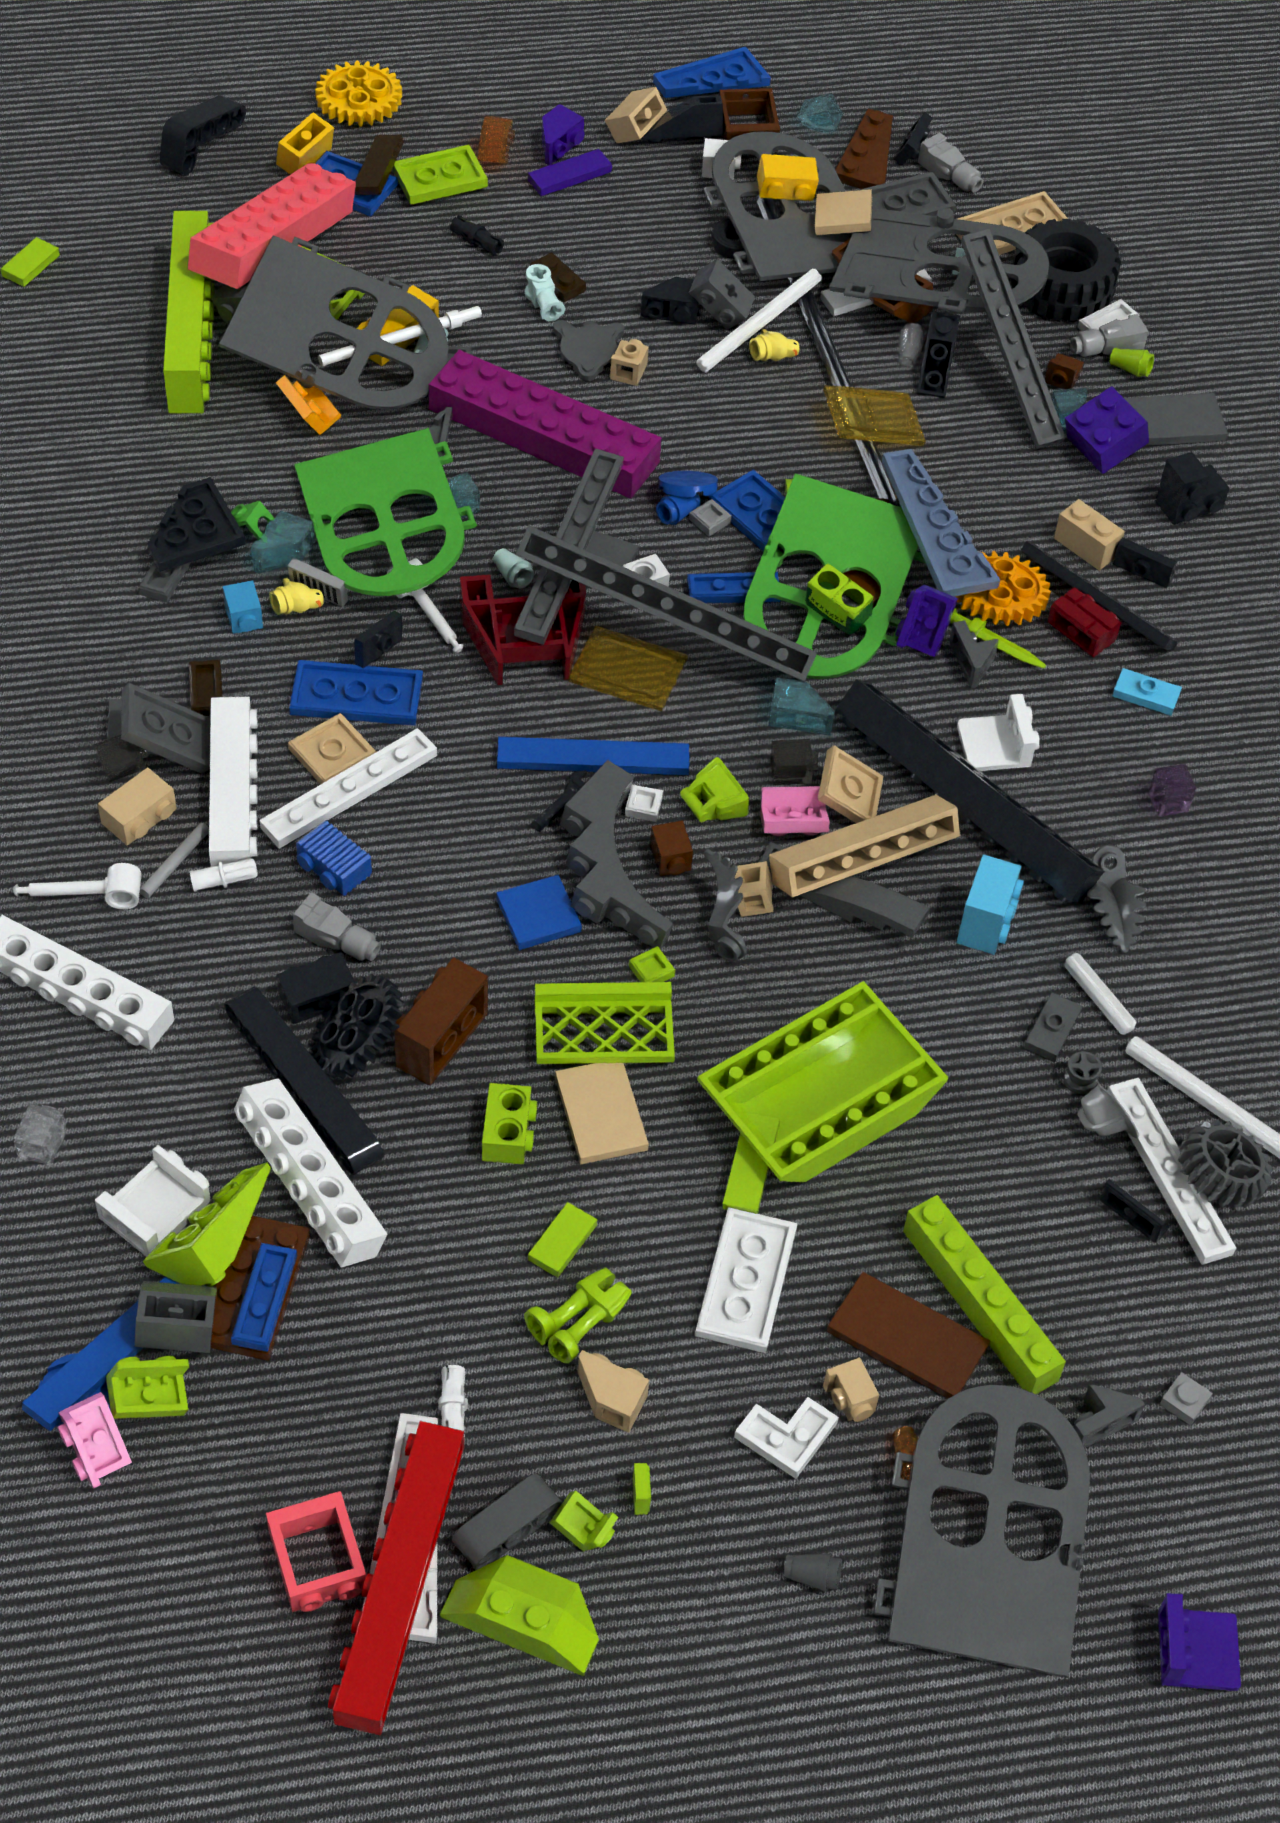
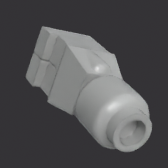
M939 132L921 143L918 163L929 172H933L939 178L952 179L954 184L966 192L971 191L975 193L982 187L983 179L980 172L970 163L965 162V158L958 148L949 144L943 134Z
M1138 314L1129 315L1128 319H1115L1100 326L1099 330L1090 329L1078 332L1076 337L1071 338L1070 347L1073 354H1079L1082 357L1096 355L1101 352L1111 355L1114 348L1144 349L1149 331Z
M312 892L293 914L294 932L317 944V946L337 950L341 947L343 952L361 961L365 959L373 961L380 951L381 943L376 941L373 933L360 926H352V921L336 906L334 907L321 901V897Z

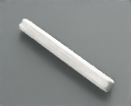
M816 269L809 270L702 355L696 362L697 366L702 372H708L822 280V276Z
M1135 1036L1131 1039L1125 1050L1128 1055L1224 1121H1230L1234 1128L1242 1127L1243 1133L1248 1136L1254 1135L1253 1141L1262 1144L1263 1148L1280 1159V1134L1141 1038Z

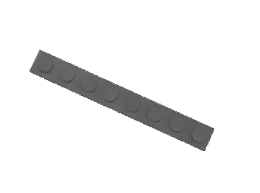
M986 229L962 236L961 244L1035 447L1039 449L1063 442L1066 438L991 231Z
M599 449L594 450L556 534L557 538L586 550L622 469L623 456ZM542 566L515 625L514 636L544 645L573 579Z

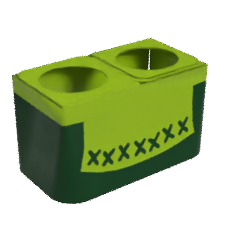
M829 563L808 582L805 598L806 604L844 633L852 634L856 632L872 615L873 596ZM829 582L836 588L831 590L824 589L819 583ZM843 593L860 606L849 607L845 605L842 601Z

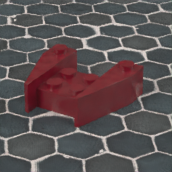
M490 574L460 577L459 601L462 623L497 685H502L503 663L561 659L564 680H569L585 616L586 586L572 580L543 645L514 636L515 625L529 596L494 599Z

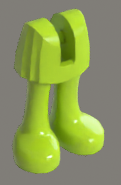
M605 1267L576 1283L577 1291L556 1310L548 1313L546 1310L534 1306L524 1313V1319L536 1341L541 1345L548 1342L550 1354L563 1363H569L578 1356V1343L589 1330L601 1320L605 1323L612 1322L632 1294L631 1289L621 1281L609 1288L614 1282L615 1275ZM585 1307L588 1308V1311L569 1329L559 1330Z

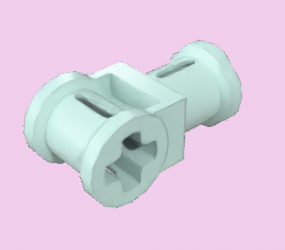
M542 264L529 266L526 270L528 285L525 288V296L528 300L532 301L535 308L540 307L542 319L548 322L559 319L564 314L565 306L563 302L557 299L554 293L555 284L551 279L550 269Z

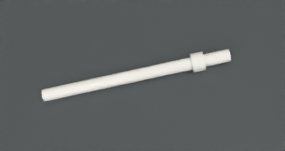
M475 306L459 312L458 310L446 312L439 320L443 328L448 327L451 330L461 327L464 322L482 317L480 307ZM420 324L380 337L384 341L396 344L425 335V332ZM350 345L318 355L319 363L321 366H326L351 358L356 348L354 345Z

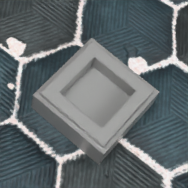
M710 499L689 513V520L707 536H711L730 524L732 517L713 499Z

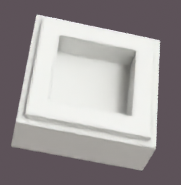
M632 785L625 808V816L656 822L663 798V790Z

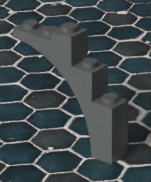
M607 760L568 801L560 822V826L565 828L570 834L578 837L570 846L565 866L570 868L575 874L584 877L576 886L570 907L574 908L581 916L589 918L596 924L604 917H607L615 925L624 928L638 937L643 943L653 948L658 946L661 950L668 941L673 923L653 909L636 891L623 870L615 845V816L629 796L634 776Z

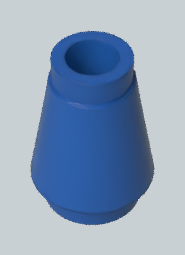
M697 493L692 498L664 496L656 506L657 516L662 523L675 525L689 515L691 511L699 507L701 499Z

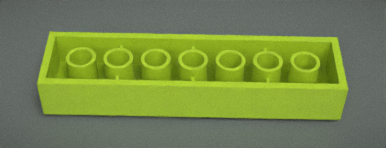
M174 211L163 369L169 413H204L205 401H210V386L206 381H211V365L207 363V360H212V344L208 343V340H213V324L209 320H214V304L210 303V300L215 295V284L211 283V281L215 280L188 270L190 238L213 224L209 223L208 211Z

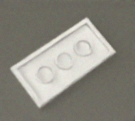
M728 1207L695 1336L766 1353L798 1223Z

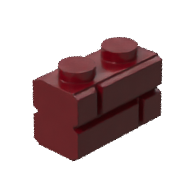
M1076 587L1065 593L1064 597L1061 596L1053 602L1047 621L1093 658L1101 653L1104 648L1109 647L1116 641L1121 622L1113 612L1104 610L1095 603L1091 595L1082 593Z

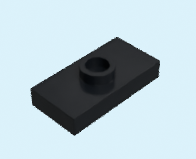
M1123 537L1118 543L1113 565L1166 589L1172 581L1177 561Z
M392 611L354 639L355 665L365 668L402 640V614Z

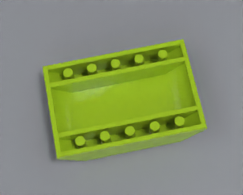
M862 981L697 1077V1081L780 1181L807 1182L915 1117L948 1081V1076L869 986ZM746 1112L780 1118V1126L774 1144L771 1145L745 1114Z

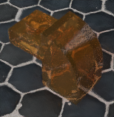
M485 116L480 135L478 160L508 163L510 142L514 141L515 130H512L513 119Z

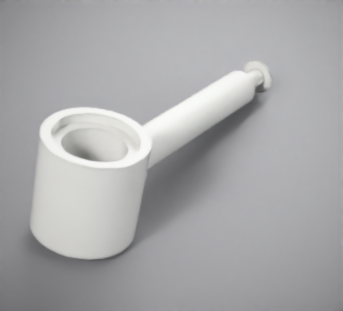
M417 558L408 561L411 565H423ZM423 588L396 595L398 598H403L407 595L413 596L446 643L452 644L454 647L453 652L459 653L462 651L463 644H458L456 634Z
M117 863L109 867L105 880L30 883L29 887H18V884H16L13 888V893L17 897L19 894L29 893L31 897L105 894V901L111 907L131 909L139 902L141 871L135 865Z

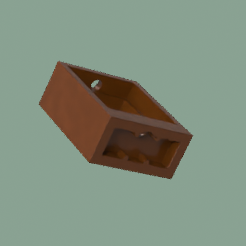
M772 88L719 90L723 103V140H730L736 136L751 132L780 133ZM764 114L766 123L730 124L729 115Z

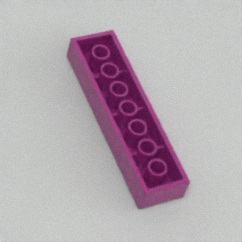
M458 350L428 384L429 410L439 413L445 410L446 407H452V420L580 477H583L595 449L623 456V466L612 491L630 499L660 463L662 437L462 350Z

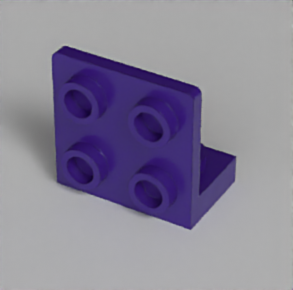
M1167 1593L1158 1610L1161 1685L1238 1691L1241 1687L1236 1615L1233 1613L1184 1609L1183 1594Z

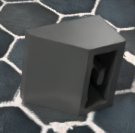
M143 1281L136 1316L135 1347L210 1353L217 1287Z

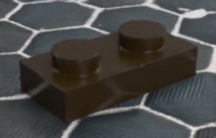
M552 252L530 263V266L542 264L550 269L551 279L555 284L554 293L563 303L586 292V282Z

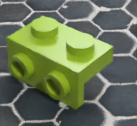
M162 1356L155 1360L140 1361L138 1357H127L119 1360L106 1375L110 1410L113 1418L184 1416L188 1411V1403L183 1374L189 1368L188 1359Z

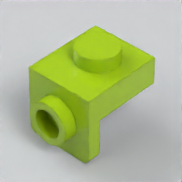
M575 1490L568 1494L549 1523L584 1552L597 1547L602 1548L609 1542L615 1532L612 1527L617 1521L618 1516L613 1512L604 1515Z

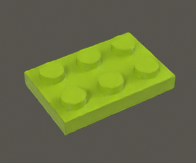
M470 145L397 160L392 168L410 205L488 187V178Z

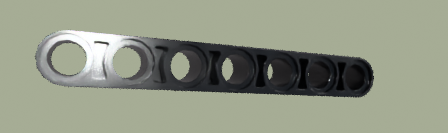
M256 986L224 1003L226 1013L234 1026L276 1079L279 1078L307 1120L351 1175H355L384 1157L382 1147L377 1138Z

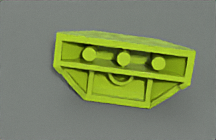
M509 1555L457 1579L440 1613V1617L581 1676H584L599 1642L578 1583Z

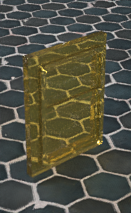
M824 386L823 391L839 438L925 445L926 440L909 393L845 386Z
M595 626L592 634L586 641L579 659L575 663L568 682L662 712L688 659V655Z

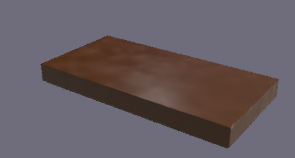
M863 1271L827 1327V1332L947 1399L963 1391L990 1344V1340Z

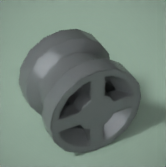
M1086 1051L1073 1054L1068 1060L1067 1069L1064 1073L1065 1086L1076 1094H1088L1098 1084L1096 1080H1098L1102 1071L1100 1059Z

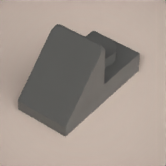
M964 620L953 623L949 644L970 687L976 688L994 661L999 640L992 639L977 643L975 633L970 632Z
M1089 1385L1084 1402L1090 1412L1081 1415L1074 1422V1429L1084 1448L1137 1422L1145 1403L1138 1397L1097 1385Z

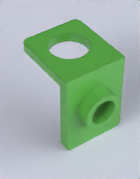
M261 501L247 505L239 504L231 511L239 527L246 525L263 546L268 545L280 529L278 521ZM260 517L265 518L269 524L267 534L262 533L258 528V519Z

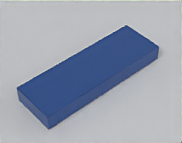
M755 572L687 574L688 596L704 603H745L746 595ZM776 572L775 578L779 582L778 572ZM769 598L765 602H780V600Z
M261 1243L231 1337L232 1345L268 1352L296 1262V1249Z

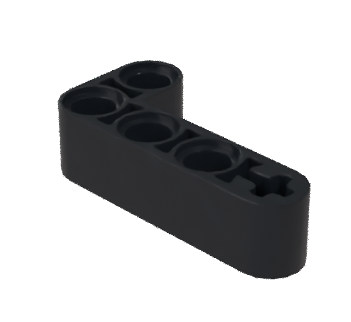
M218 95L170 117L162 131L160 164L184 176L189 175L196 164L198 146L241 126L246 115L245 106L222 95Z

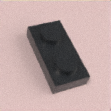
M923 112L910 128L894 158L900 165H903L909 157L914 159L921 148L919 143L925 141L931 131L928 126L933 117L926 112Z

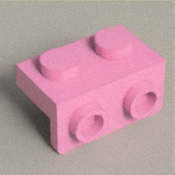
M820 786L763 787L761 789L760 817L764 833H770L774 836H784L788 833H803L813 836L821 832H829V817L826 804L817 800Z
M101 1392L59 1412L63 1424L57 1428L65 1446L68 1448L73 1445L78 1458L73 1459L72 1464L80 1481L87 1479L92 1487L96 1488L101 1485L99 1478L132 1463L107 1401Z

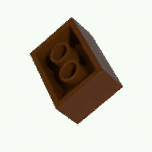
M454 957L446 967H440L435 973L429 988L426 991H420L414 1000L411 1010L406 1015L403 1014L396 1021V1024L399 1025L398 1029L393 1030L395 1033L394 1051L396 1054V1067L431 1086L488 1015V976Z

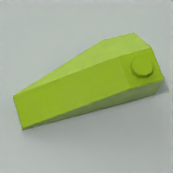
M266 1162L241 1171L213 1196L214 1203L207 1205L200 1211H195L187 1218L190 1223L188 1227L177 1235L175 1232L168 1234L143 1260L145 1266L180 1284L198 1286L206 1284L211 1287L219 1283L226 1276L224 1271L235 1260L271 1167Z

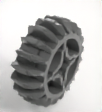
M1216 1119L1212 1123L1205 1120L1199 1126L1197 1125L1194 1129H1191L1181 1143L1178 1161L1182 1164L1180 1172L1189 1176L1187 1184H1194L1198 1188L1197 1194H1205L1208 1202L1216 1200L1221 1208L1229 1205L1235 1210L1240 1206L1246 1208L1256 1200H1259L1265 1193L1272 1180L1270 1175L1273 1168L1268 1164L1270 1156L1261 1152L1263 1145L1256 1144L1253 1141L1254 1135H1246L1243 1133L1242 1127L1238 1129L1233 1128L1230 1121L1222 1124Z

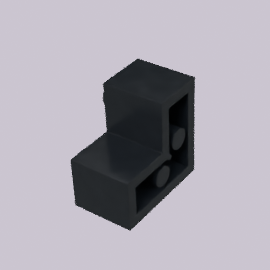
M1189 452L1166 460L1155 502L1171 523L1175 525L1223 509L1229 487L1211 464L1203 466L1193 452Z

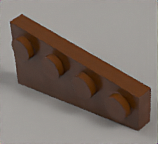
M868 108L835 169L842 184L864 189L885 183L893 115Z

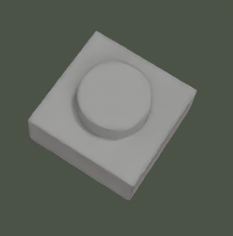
M1181 1372L1163 1396L1159 1405L1191 1426L1213 1393Z

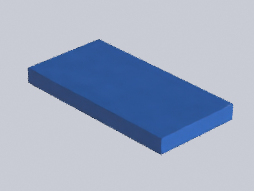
M298 660L289 706L290 715L332 718L341 713L347 720L416 726L423 670L376 666L362 668L352 664Z

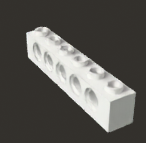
M4 915L0 917V972L9 976L17 985L22 987L28 986L38 991L44 999L48 1001L55 1000L65 1005L73 1014L77 1016L84 1015L95 1021L100 1028L106 1031L113 1030L122 1035L129 1043L135 1046L140 1044L149 1050L155 1046L174 1022L171 1001Z
M279 1078L243 1087L234 1108L238 1120L245 1126L255 1145L271 1164L274 1173L284 1183L291 1198L297 1202L307 1217L309 1224L321 1237L328 1252L334 1256L341 1268L375 1258L387 1236V1232Z

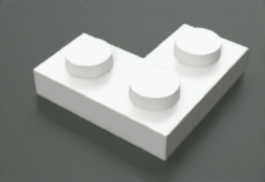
M809 1397L806 1398L788 1424L756 1404L736 1429L734 1438L796 1479L837 1425L839 1417Z

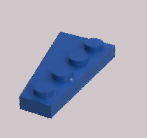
M746 46L653 74V83L665 98L713 93L727 89L770 86L771 80L769 74Z

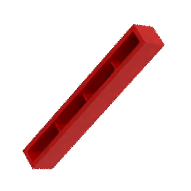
M420 1421L416 1434L410 1433L405 1447V1456H409L406 1468L400 1467L397 1472L394 1490L398 1491L395 1503H388L384 1516V1525L388 1526L385 1538L378 1537L373 1553V1561H377L374 1574L367 1573L364 1581L362 1597H366L363 1611L356 1610L353 1617L351 1633L355 1634L351 1648H344L339 1670L344 1671L341 1684H334L330 1693L328 1708L333 1709L335 1725L376 1735L382 1734L464 1451V1431Z

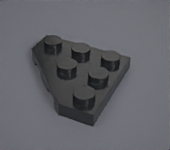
M211 477L181 487L174 506L168 508L160 521L158 532L156 535H152L147 543L148 552L159 572L246 545L242 530Z

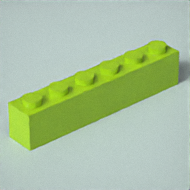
M936 1195L908 1210L903 1230L904 1234L980 1334L990 1340L989 1346L1020 1387L1031 1393L1038 1394L1059 1382L1066 1363L1065 1359L940 1197Z

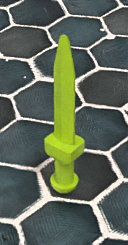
M954 608L949 624L965 620L970 632H974L977 639L979 638L983 641L998 639L997 648L1022 662L1046 668L1045 663L1031 652L985 628L987 621H981L979 617L970 620L957 613V609Z

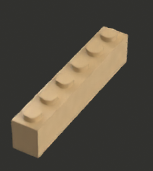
M934 795L769 854L772 883L789 896L795 897L960 836L958 809L945 799Z

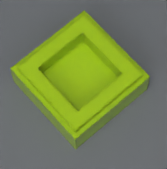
M658 946L629 960V967L640 982H665L675 977L674 967Z
M634 1463V1515L648 1514L650 1511V1469L647 1463Z

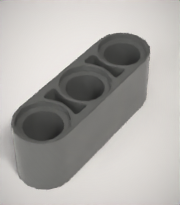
M539 1474L530 1475L461 1526L454 1534L452 1542L475 1570H478L496 1561L553 1518L562 1501Z

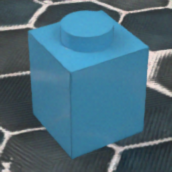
M253 580L223 586L224 604L232 633L248 632L263 628L261 605Z

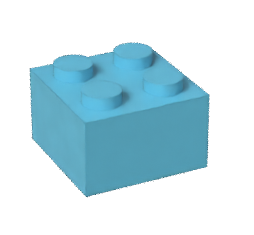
M983 854L965 904L957 944L995 955L998 943L1005 944L1024 880L1018 879L1021 870L1020 865Z

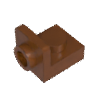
M1058 353L1055 359H1050L1048 363L1045 382L1071 392L1083 370L1084 362Z

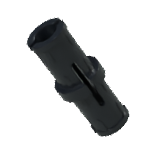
M461 215L454 217L450 224L452 232L467 239L470 245L474 247L477 245L494 256H497V253L499 254L504 247L503 239L486 231L483 225H476Z

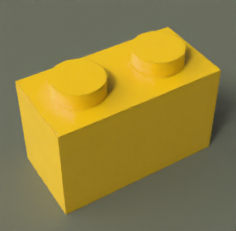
M314 112L311 113L278 142L276 165L291 175L308 163L315 164L326 151L331 150L334 127Z
M762 154L757 172L760 198L814 201L819 182L816 158Z

